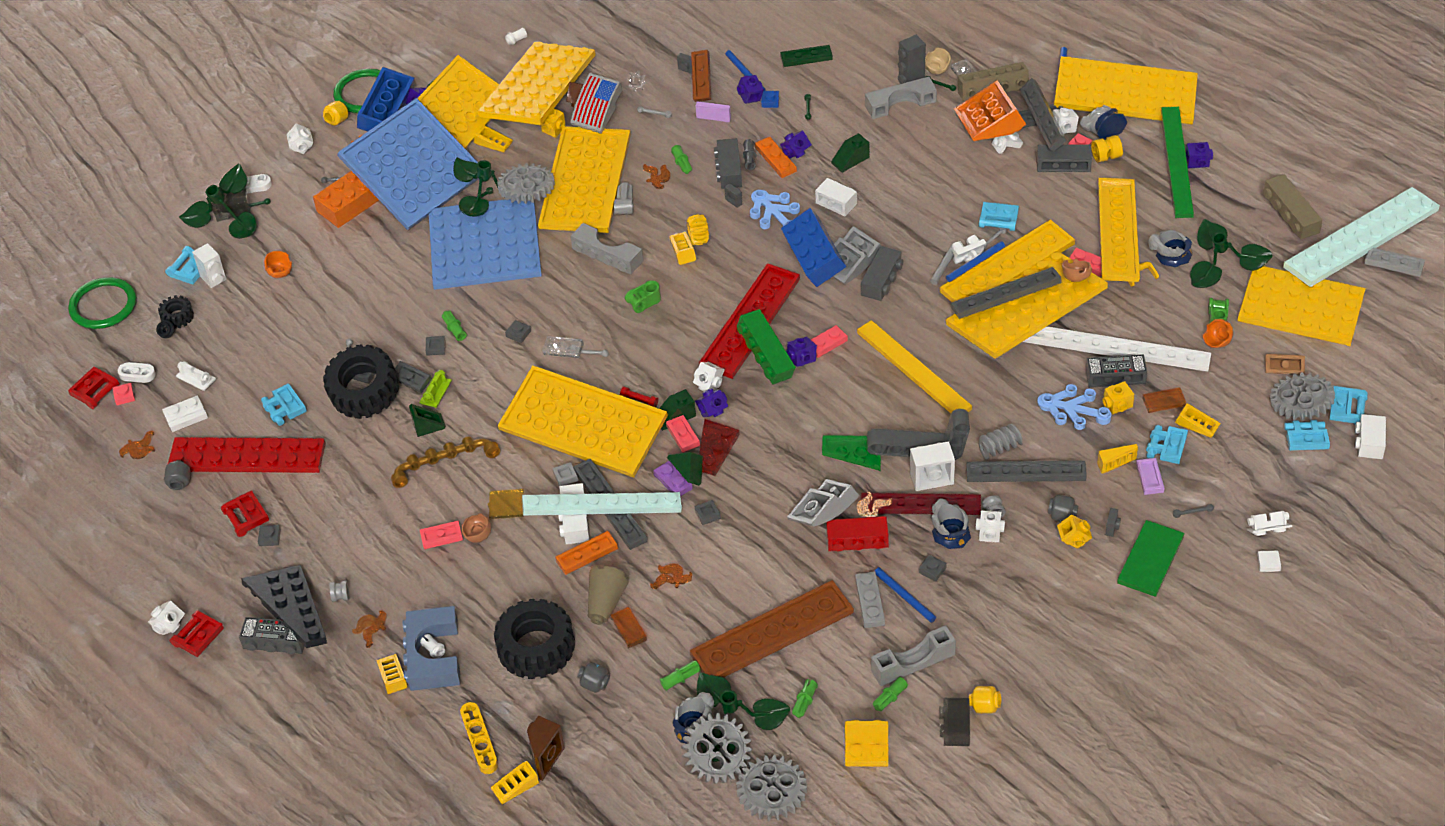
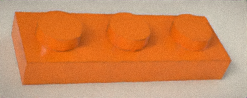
M770 136L755 143L756 150L781 178L797 172L795 164L783 153Z
M606 531L556 556V562L564 574L567 575L617 550L618 544L611 534Z

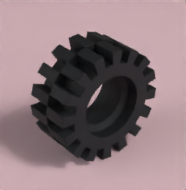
M174 295L172 299L170 296L168 301L164 299L163 304L160 303V308H158L161 321H171L174 329L176 326L178 329L181 328V325L187 326L186 322L190 323L194 317L190 301L181 295L179 298L177 295ZM181 310L180 312H178V313H176V314H171V313L174 312V311Z

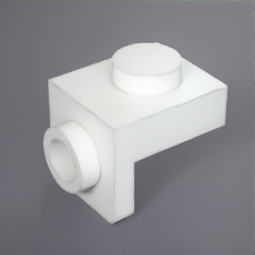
M1014 132L1011 135L995 137L992 145L999 154H1002L1006 147L1021 148L1023 142L1019 134Z

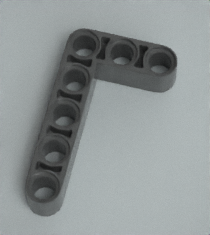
M965 409L954 410L950 415L946 433L872 429L867 432L868 452L873 455L910 457L911 448L949 441L954 458L957 460L963 455L970 432L969 413Z

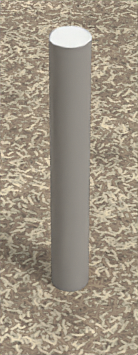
M952 245L930 280L934 285L938 283L954 256L951 249Z

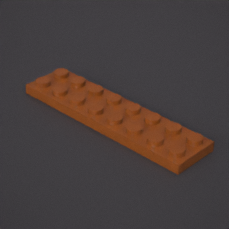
M831 580L691 649L690 655L694 661H697L702 673L724 678L853 614L854 608L834 581Z

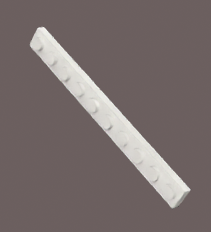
M1045 327L1023 341L1107 356L1144 354L1145 362L1207 372L1211 359L1210 352L1053 327Z

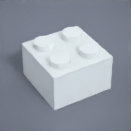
M949 441L910 449V475L915 491L954 484L955 458Z

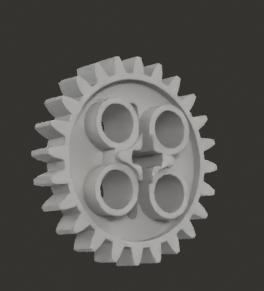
M525 163V166L518 164L517 168L512 166V170L506 169V173H501L502 177H498L499 181H497L501 197H505V200L511 199V203L517 200L518 204L521 201H524L525 204L528 201L534 203V199L540 201V197L546 198V194H551V190H554L555 185L554 175L551 173V170H547L546 166L541 168V164L535 166L534 163L531 166H528L527 163Z
M1301 372L1300 376L1294 373L1292 378L1286 376V380L1280 379L1279 384H1274L1270 394L1271 406L1274 407L1275 412L1279 411L1280 416L1285 414L1286 419L1293 416V420L1301 417L1302 421H1304L1305 417L1312 420L1313 415L1320 417V412L1326 414V409H1331V404H1334L1335 399L1334 386L1331 385L1330 381H1326V377L1319 379V374L1313 377L1311 373L1304 376L1303 372Z
M719 713L715 715L714 719L711 714H708L707 721L701 716L699 718L700 725L693 722L694 730L690 728L686 730L690 737H683L687 744L681 746V748L687 750V753L682 755V757L689 758L685 765L693 766L690 771L691 773L699 772L698 779L704 775L706 783L711 778H713L714 784L718 783L719 778L722 783H726L727 776L730 780L735 779L734 773L737 775L742 773L739 767H747L743 761L750 760L751 758L746 755V752L752 750V748L746 747V744L751 742V739H744L748 731H740L743 724L734 725L736 718L729 722L727 714L723 719H720ZM713 728L721 730V738L718 739L712 735ZM703 734H706L710 741L705 739ZM701 742L706 745L707 750L705 753H700L697 750V743ZM717 744H719V745H720L719 751H717V752L715 753V752L713 751L714 746H716ZM728 744L735 745L736 754L728 753ZM722 754L730 760V763L726 762ZM713 758L720 760V769L712 767L711 761Z
M765 755L764 761L757 757L756 764L748 762L749 769L742 768L743 774L738 775L739 781L736 783L737 797H739L740 804H744L745 811L751 809V816L759 813V819L767 815L768 821H770L772 816L779 820V815L782 814L785 818H788V811L795 814V807L801 808V801H805V794L807 793L806 778H804V772L799 771V765L793 766L792 760L786 763L784 756L777 760L776 755H773L772 760H769L767 755Z

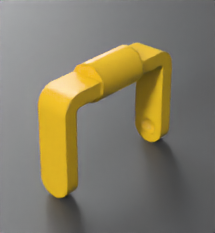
M1150 262L1139 264L1140 271L1148 268L1155 279L1159 278L1158 272ZM1128 282L1131 287L1135 286V282Z

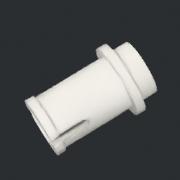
M521 28L513 33H507L505 36L506 42L509 45H514L515 42L526 38V30Z
M430 634L424 635L428 642L422 637L421 645L430 652L433 658H441L445 653L444 645L438 643Z

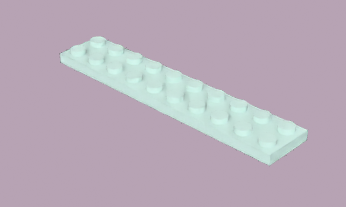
M1411 187L1284 262L1283 268L1309 287H1312L1364 256L1372 248L1379 247L1439 211L1440 205Z

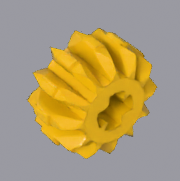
M697 214L688 217L687 232L692 245L707 243L709 240V229L705 216Z

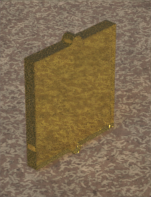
M524 489L490 491L489 503L487 504L489 519L524 517L522 508Z

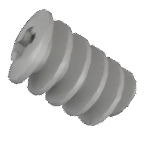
M1008 424L1007 427L1003 426L1000 430L995 429L993 432H988L986 435L979 437V447L986 460L989 459V453L992 457L996 456L995 450L1002 454V447L1009 451V445L1015 449L1017 447L1016 442L1021 446L1023 443L1021 433L1014 424Z

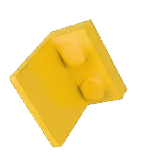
M845 721V766L888 767V721Z

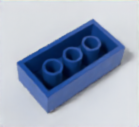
M382 67L357 115V128L368 132L406 105L410 88H414V77Z
M811 208L781 228L806 276L816 287L847 267L822 221Z

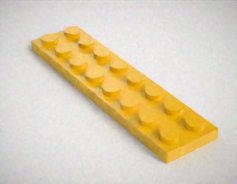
M1098 178L1101 277L1103 280L1139 282L1134 179Z
M1050 219L953 281L942 285L940 293L951 302H955L1009 283L1010 279L1019 277L1025 270L1035 267L1039 261H1044L1051 257L1052 253H1062L1075 245V239Z

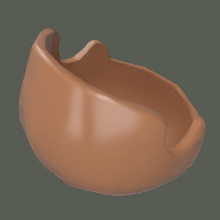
M1074 259L1073 263H1069L1068 260H1064L1062 263L1064 276L1071 282L1083 281L1092 272V267L1087 261Z
M482 513L466 518L462 524L463 536L472 543L482 542L491 533V523L488 517H485Z

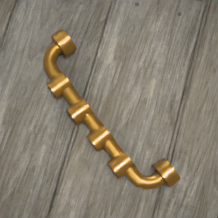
M465 437L462 439L461 445L454 446L453 443L449 442L443 446L444 450L439 452L430 448L426 450L424 457L418 458L415 454L409 455L406 459L407 462L400 464L395 469L394 474L391 476V481L395 488H402L408 483L407 476L403 472L405 470L415 471L421 465L427 463L433 465L446 457L452 459L458 453L464 451L471 453L480 446H484L483 450L486 457L495 458L500 454V448L496 442H491L488 439L473 441L471 437Z

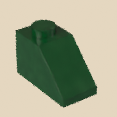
M859 133L845 140L832 159L831 164L843 173L870 158L869 141Z
M686 389L670 395L659 408L667 411L668 414L661 427L662 431L668 429L666 422L682 415H684L686 420L696 417L695 401Z

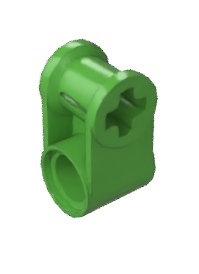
M653 280L647 281L643 285L628 291L625 295V301L633 306V310L636 313L643 312L645 309L658 304L661 301L658 282Z
M1209 298V323L1215 319L1227 321L1229 299L1213 300V298Z

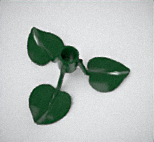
M457 157L453 166L456 179L462 182H470L473 178H479L477 198L474 196L463 197L459 202V209L467 216L476 217L483 215L489 208V202L485 199H480L482 183L488 181L492 176L498 188L495 171L491 170V163L489 161L482 160L474 163Z
M238 163L230 169L221 179L219 187L217 185H210L206 189L205 193L208 203L198 201L192 204L179 218L190 227L200 228L207 225L211 220L212 203L222 204L235 219L229 225V233L234 238L242 239L254 234L257 228L256 218L249 212H243L237 217L224 202L225 196L223 193L229 194L231 192L236 194L246 187L248 179L242 166Z
M1204 219L1198 230L1197 241L1199 246L1205 250H1210L1214 247L1213 263L1211 264L1208 261L1196 263L1190 273L1191 284L1197 288H1207L1215 285L1222 276V269L1215 266L1217 263V253H1224L1228 248L1240 258L1241 267L1250 271L1262 268L1272 258L1273 254L1267 248L1257 244L1245 245L1241 249V254L1238 253L1232 246V243L1227 240V230L1219 224Z
M702 672L698 677L697 696L701 692L710 693L714 700L713 706L716 707L721 703L724 716L736 712L740 706L751 717H755L754 721L757 727L763 730H773L783 723L790 712V707L787 704L774 699L758 700L753 705L754 712H751L743 704L742 700L737 699L736 693L731 690V685L725 678ZM713 729L712 735L719 739L722 737V732L719 729ZM701 743L703 753L706 752L707 748L704 743ZM720 745L714 746L713 751L715 753L719 751ZM727 745L728 753L732 754L734 752L735 745ZM713 758L711 762H717L720 760Z

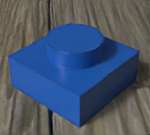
M763 91L762 108H779V91Z

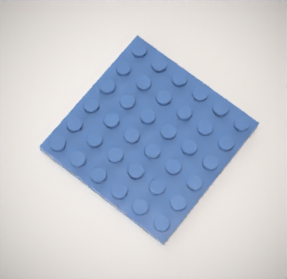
M417 98L337 154L344 164L407 230L426 218L434 208L441 207L479 179L473 178L470 182H462L455 178L453 166L457 157L465 161L478 162Z
M511 199L489 201L487 212L476 217L464 215L460 211L459 205L434 208L429 213L434 290L542 276L535 203L528 201L525 204L524 201H521L518 204L517 200L511 203Z

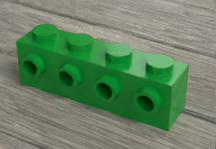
M758 309L741 315L737 324V330L744 337L747 347L755 355L756 362L764 370L765 377L770 380L772 385L792 378L796 367L761 310Z

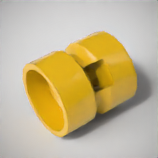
M1118 135L1106 137L1105 140L1102 138L1091 142L1092 155L1097 163L1107 161L1109 158H1119L1123 155V147Z

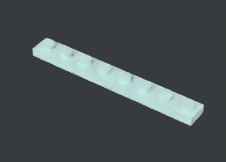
M680 492L522 495L523 516L681 513L682 510Z

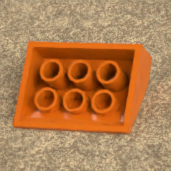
M998 80L954 108L973 141L1011 135L1027 125Z

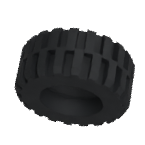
M360 344L354 348L351 346L347 347L345 351L338 352L337 357H333L329 361L330 366L327 365L323 376L325 391L336 410L344 413L347 417L354 416L357 419H362V416L369 418L372 417V414L376 413L378 415L382 412V409H387L390 406V401L393 402L395 400V393L399 390V377L392 360L386 352H383L378 347L374 348L373 345L363 347ZM368 372L376 374L374 381L366 388L361 390L346 389L348 383L355 375Z
M529 599L527 602H517L516 606L512 605L507 609V613L503 612L499 617L500 621L496 622L494 640L498 658H500L503 667H506L507 671L511 674L516 672V676L521 678L527 676L528 679H535V677H540V679L546 678V675L550 673L551 675L557 673V669H563L567 665L566 661H570L573 656L575 638L571 619L562 607H558V604L552 601L547 603L545 599H540V601ZM533 631H543L552 635L548 641L538 646L528 647L517 643L522 636Z

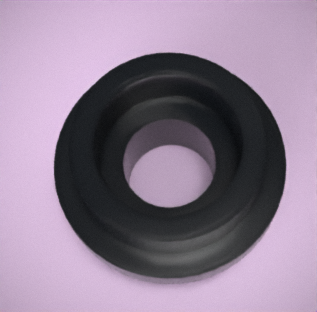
M168 320L161 321L156 327V332L161 338L168 339L174 333V325Z

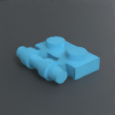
M289 383L272 391L273 398L263 397L261 399L263 408L271 414L270 418L279 426L284 424V416L287 415L291 420L307 412L305 405ZM280 405L281 408L276 410L275 406Z
M1294 420L1292 423L1284 424L1285 431L1287 430L1286 436L1289 451L1329 449L1330 441L1327 429H1325V421L1317 422V420H1310V422H1299V420Z
M1156 425L1154 430L1151 431V442L1146 448L1147 458H1154L1155 454L1158 453L1161 454L1160 460L1180 464L1188 430L1169 426L1166 432L1162 431V426ZM1163 440L1164 445L1158 444V442Z

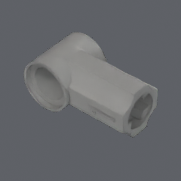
M623 182L618 186L617 199L614 200L615 215L633 214V186L628 182Z

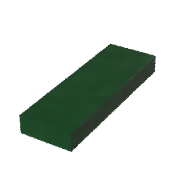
M830 45L780 52L783 67L833 60Z

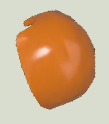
M272 251L264 259L265 270L274 278H283L290 274L292 261H290L287 253Z
M1215 319L1206 325L1207 330L1203 334L1206 345L1211 348H1222L1231 342L1233 328L1228 321Z

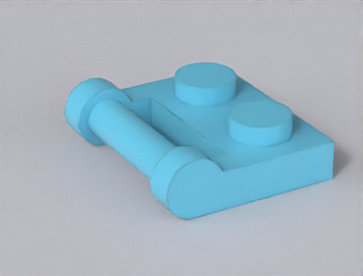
M983 202L979 227L1007 228L1010 231H1015L1019 206Z
M185 246L182 254L172 266H168L165 273L169 277L194 284L200 277L192 253L195 250ZM189 257L190 259L184 265V267L180 271H177L179 267L184 263V261Z
M1334 386L1335 399L1334 404H1331L1329 420L1354 423L1356 425V422H1360L1361 414L1365 412V401L1368 399V392L1361 389ZM1352 398L1357 400L1356 414L1351 413Z

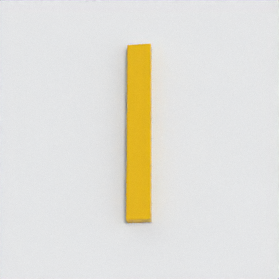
M872 320L857 329L858 335L949 413L956 409H965L968 412L972 410V405Z

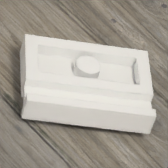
M198 395L162 409L172 432L208 418Z

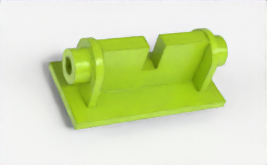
M443 370L435 372L419 404L437 408L452 379L446 378Z

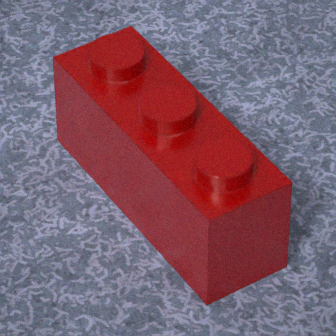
M887 516L836 519L826 522L828 551L839 552L842 550L889 548Z

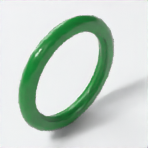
M367 68L346 74L336 83L333 91L334 100L344 103L348 112L359 113L362 105H353L344 101L342 89L350 81L357 78L378 77L381 70Z
M103 277L91 280L79 287L71 296L68 305L69 315L78 325L89 329H104L114 326L126 319L133 311L137 298L136 292L129 283L119 278ZM116 286L122 288L127 294L128 300L125 307L110 318L88 320L78 313L77 304L84 294L95 288Z

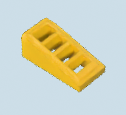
M482 125L475 134L473 143L505 152L513 140Z
M687 232L669 236L679 265L696 260L695 251Z
M1188 403L1175 421L1176 424L1210 438H1212L1221 424Z
M1137 444L1099 451L1097 464L1101 474L1136 460Z
M396 654L376 660L387 694L408 688Z
M525 761L495 783L491 790L500 803L504 804L539 784L538 776L528 761ZM512 783L514 788L511 789L508 784ZM503 787L507 791L505 795L501 791V788Z

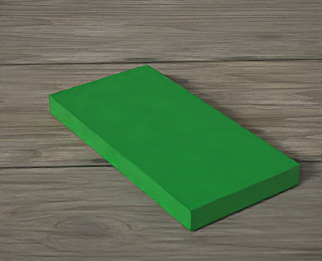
M1146 520L1118 577L1117 584L1156 597L1181 545L1184 533Z

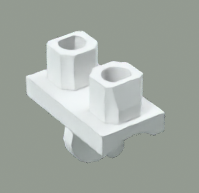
M972 235L967 238V246L965 247L961 241L953 243L951 249L954 254V263L958 264L963 261L967 263L982 254L986 241L984 239L979 240L976 235Z

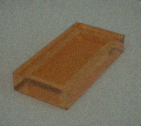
M1180 387L1143 394L1142 398L1148 413L1186 405V400Z
M629 607L611 614V620L628 649L647 641V636Z

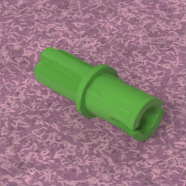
M680 145L673 146L671 153L675 157V163L680 166L682 172L689 174L692 171V167L688 161V156L684 154Z
M444 311L442 319L447 324V329L453 333L457 341L464 340L467 334L461 327V322L454 317L451 311Z
M692 661L680 669L675 668L674 672L659 679L664 690L667 691L680 682L684 683L685 679L700 672V666L697 661Z
M898 677L893 684L885 687L883 693L873 702L875 710L883 711L891 702H895L897 696L908 687L907 682L903 678Z
M807 679L801 692L797 694V702L792 710V714L797 718L804 716L808 705L813 702L812 697L818 687L814 680L810 682Z

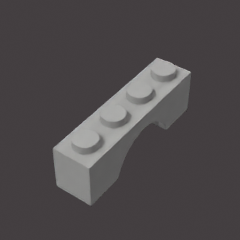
M925 77L865 93V107L871 118L876 119L887 116L891 106L898 102L909 101L919 106L935 103L937 89L930 77Z
M582 223L571 235L572 249L604 262L606 265L613 266L622 272L631 275L643 262L642 248L628 242L619 246L604 245L599 242L598 229Z
M945 625L927 633L923 641L911 650L896 653L888 649L871 656V671L879 685L883 686L897 680L898 677L902 678L954 656L956 640Z

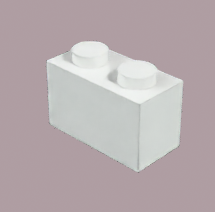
M829 178L815 190L816 203L840 215L846 216L857 205V191Z
M208 243L192 252L199 275L210 288L226 280L219 254Z
M1361 414L1360 422H1356L1355 433L1359 434L1355 440L1358 457L1383 459L1386 447V417Z

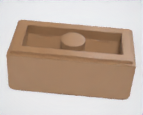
M1265 355V373H1295L1300 375L1303 372L1305 374V356Z

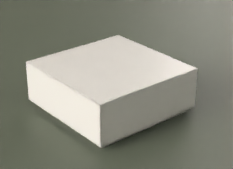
M1258 551L1257 559L1260 572L1281 571L1279 551Z

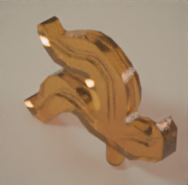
M643 165V170L651 173V179H647L646 182H652L656 189H663L664 185L660 183L668 182L671 177L666 165L660 167V175H658L656 167Z
M148 431L141 441L132 442V440H128L129 444L124 445L119 450L120 456L124 458L125 454L130 453L131 458L142 459L151 451L155 452L154 447L148 446L154 432Z
M868 491V496L858 502L857 512L865 518L876 517L878 509L882 506L891 505L893 499L875 500L871 512L868 504L873 497L872 493Z
M672 563L664 567L659 565L658 570L662 574L656 578L655 583L650 584V587L657 589L662 584L668 582L675 584V588H679V584L683 585L692 581L693 575L691 572H689V575H683V568L678 564Z
M382 610L379 611L380 615L378 618L370 614L361 617L358 620L356 629L352 630L353 634L363 632L364 640L367 642L365 644L366 648H370L373 645V633L379 629L386 630V627L383 625L387 616Z

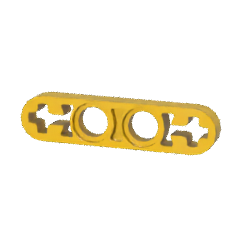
M473 702L465 703L461 707L460 713L478 767L482 773L492 774L497 770L498 762L477 704ZM468 711H472L474 719L470 720ZM474 726L482 728L478 733H472L470 730ZM480 743L488 745L484 750L476 748ZM488 756L491 763L489 766L485 764L484 757Z

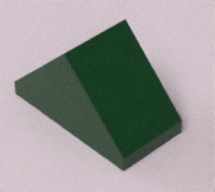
M414 404L409 405L417 437L445 429L446 426L441 413Z
M692 452L670 454L667 456V459L688 483L700 486L702 483L703 456Z

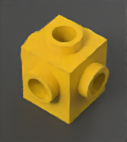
M553 109L541 124L542 132L556 138L561 133L562 127H566L564 113Z
M1124 381L1105 388L1102 401L1104 406L1113 415L1132 408L1135 394Z
M1070 515L1057 525L1061 540L1067 545L1078 549L1092 539L1089 523L1074 515Z

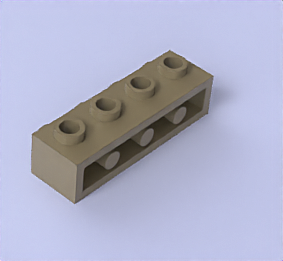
M1023 62L957 75L958 94L963 101H966L997 80L1006 93L1020 91V88L1029 81L1028 68Z
M1285 174L1265 180L1263 189L1265 198L1272 203L1274 209L1289 224L1293 233L1297 234L1301 240L1320 233L1322 219Z

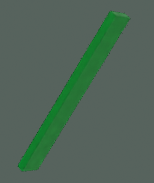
M1162 107L1161 115L1175 218H1193L1194 211L1179 107Z

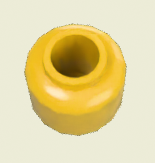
M334 101L323 109V118L331 125H338L348 118V109L341 101Z
M976 686L973 693L969 694V705L973 706L976 713H995L1001 707V693L994 686Z

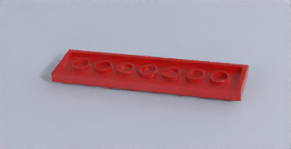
M767 263L701 358L699 365L701 362H710L725 369L722 376L733 379L752 351L747 347L744 337L737 330L740 316L760 309L770 325L799 282L800 274Z
M174 437L168 464L176 460L183 461L190 467L191 472L320 473L326 442L324 438Z

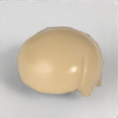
M939 47L935 48L933 52H928L925 57V68L931 74L944 73L950 65V53L946 49Z

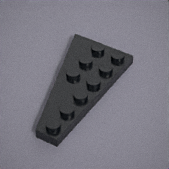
M301 565L241 578L242 585L245 588L248 587L251 590V594L254 597L257 596L261 600L262 605L276 619H280L283 622V626L286 629L289 628L306 648L327 644L326 636Z

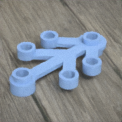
M756 190L751 195V199L754 202V207L750 209V217L752 219H758L761 216V206L766 208L764 217L760 219V227L762 229L770 228L772 215L785 226L792 220H788L781 212H790L791 214H798L800 212L799 203L793 202L790 205H780L770 202L788 204L790 202V194L787 192H783L780 195H771L765 190Z
M1073 384L1067 385L1064 391L1054 395L1044 393L1038 397L1039 407L1043 411H1050L1055 418V423L1058 425L1066 424L1068 415L1076 429H1084L1086 420L1083 417H1079L1077 413L1096 417V422L1101 425L1109 424L1111 421L1112 413L1108 408L1101 407L1098 410L1080 405L1095 400L1096 392L1093 389H1086L1084 395L1066 402L1060 400L1066 397H1074L1077 394V387ZM1057 408L1064 409L1067 415L1064 412H1059Z

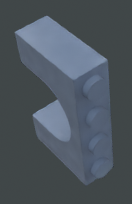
M455 606L407 611L406 620L402 621L403 631L406 632V637H403L404 649H407V653L403 654L404 665L407 666V671H404L406 683H409L410 691L460 685V668L457 656L429 659L418 653L422 646L420 643L422 637L426 641L428 640L424 636L426 634H430L433 638L458 634V619Z

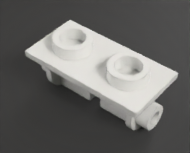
M186 361L178 363L177 367L180 372L176 377L203 391L216 380L208 372H203L189 365Z
M1283 510L1269 513L1270 520L1268 521L1266 514L1251 515V518H1247V522L1252 528H1247V531L1254 533L1256 536L1265 535L1266 531L1270 530L1284 532L1286 528L1292 527L1291 524L1286 522V520H1289V513Z

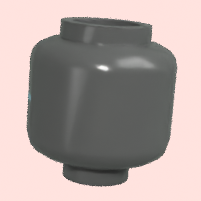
M179 460L166 465L164 474L165 484L173 490H181L186 487L190 480V467Z
M1056 495L1054 499H1050L1048 514H1051V518L1057 521H1063L1070 515L1077 517L1079 505H1075L1073 497Z
M593 662L588 663L586 667L582 666L577 676L580 678V686L594 693L600 690L604 691L610 679L607 668Z

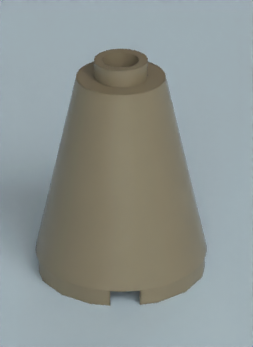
M598 565L591 567L589 572L588 618L591 619L592 623L601 625L607 622L629 583V576L626 578L623 571L614 567L604 566L603 569H597Z

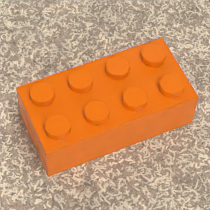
M352 171L313 196L316 211L337 228H340L379 201Z

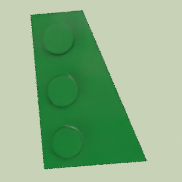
M823 435V456L881 471V455H873L868 452L867 436Z

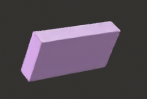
M697 101L696 116L700 119L730 122L731 108L729 105Z
M1156 458L1136 460L1144 495L1164 493V485Z

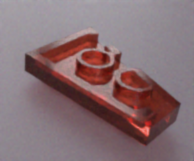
M704 419L699 455L703 456V473L716 476L740 435L738 429Z

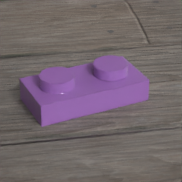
M670 461L653 470L654 476L670 492H680L681 497L692 490V484L685 480Z

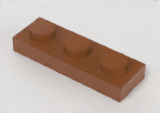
M709 51L691 52L693 100L695 102L711 100Z

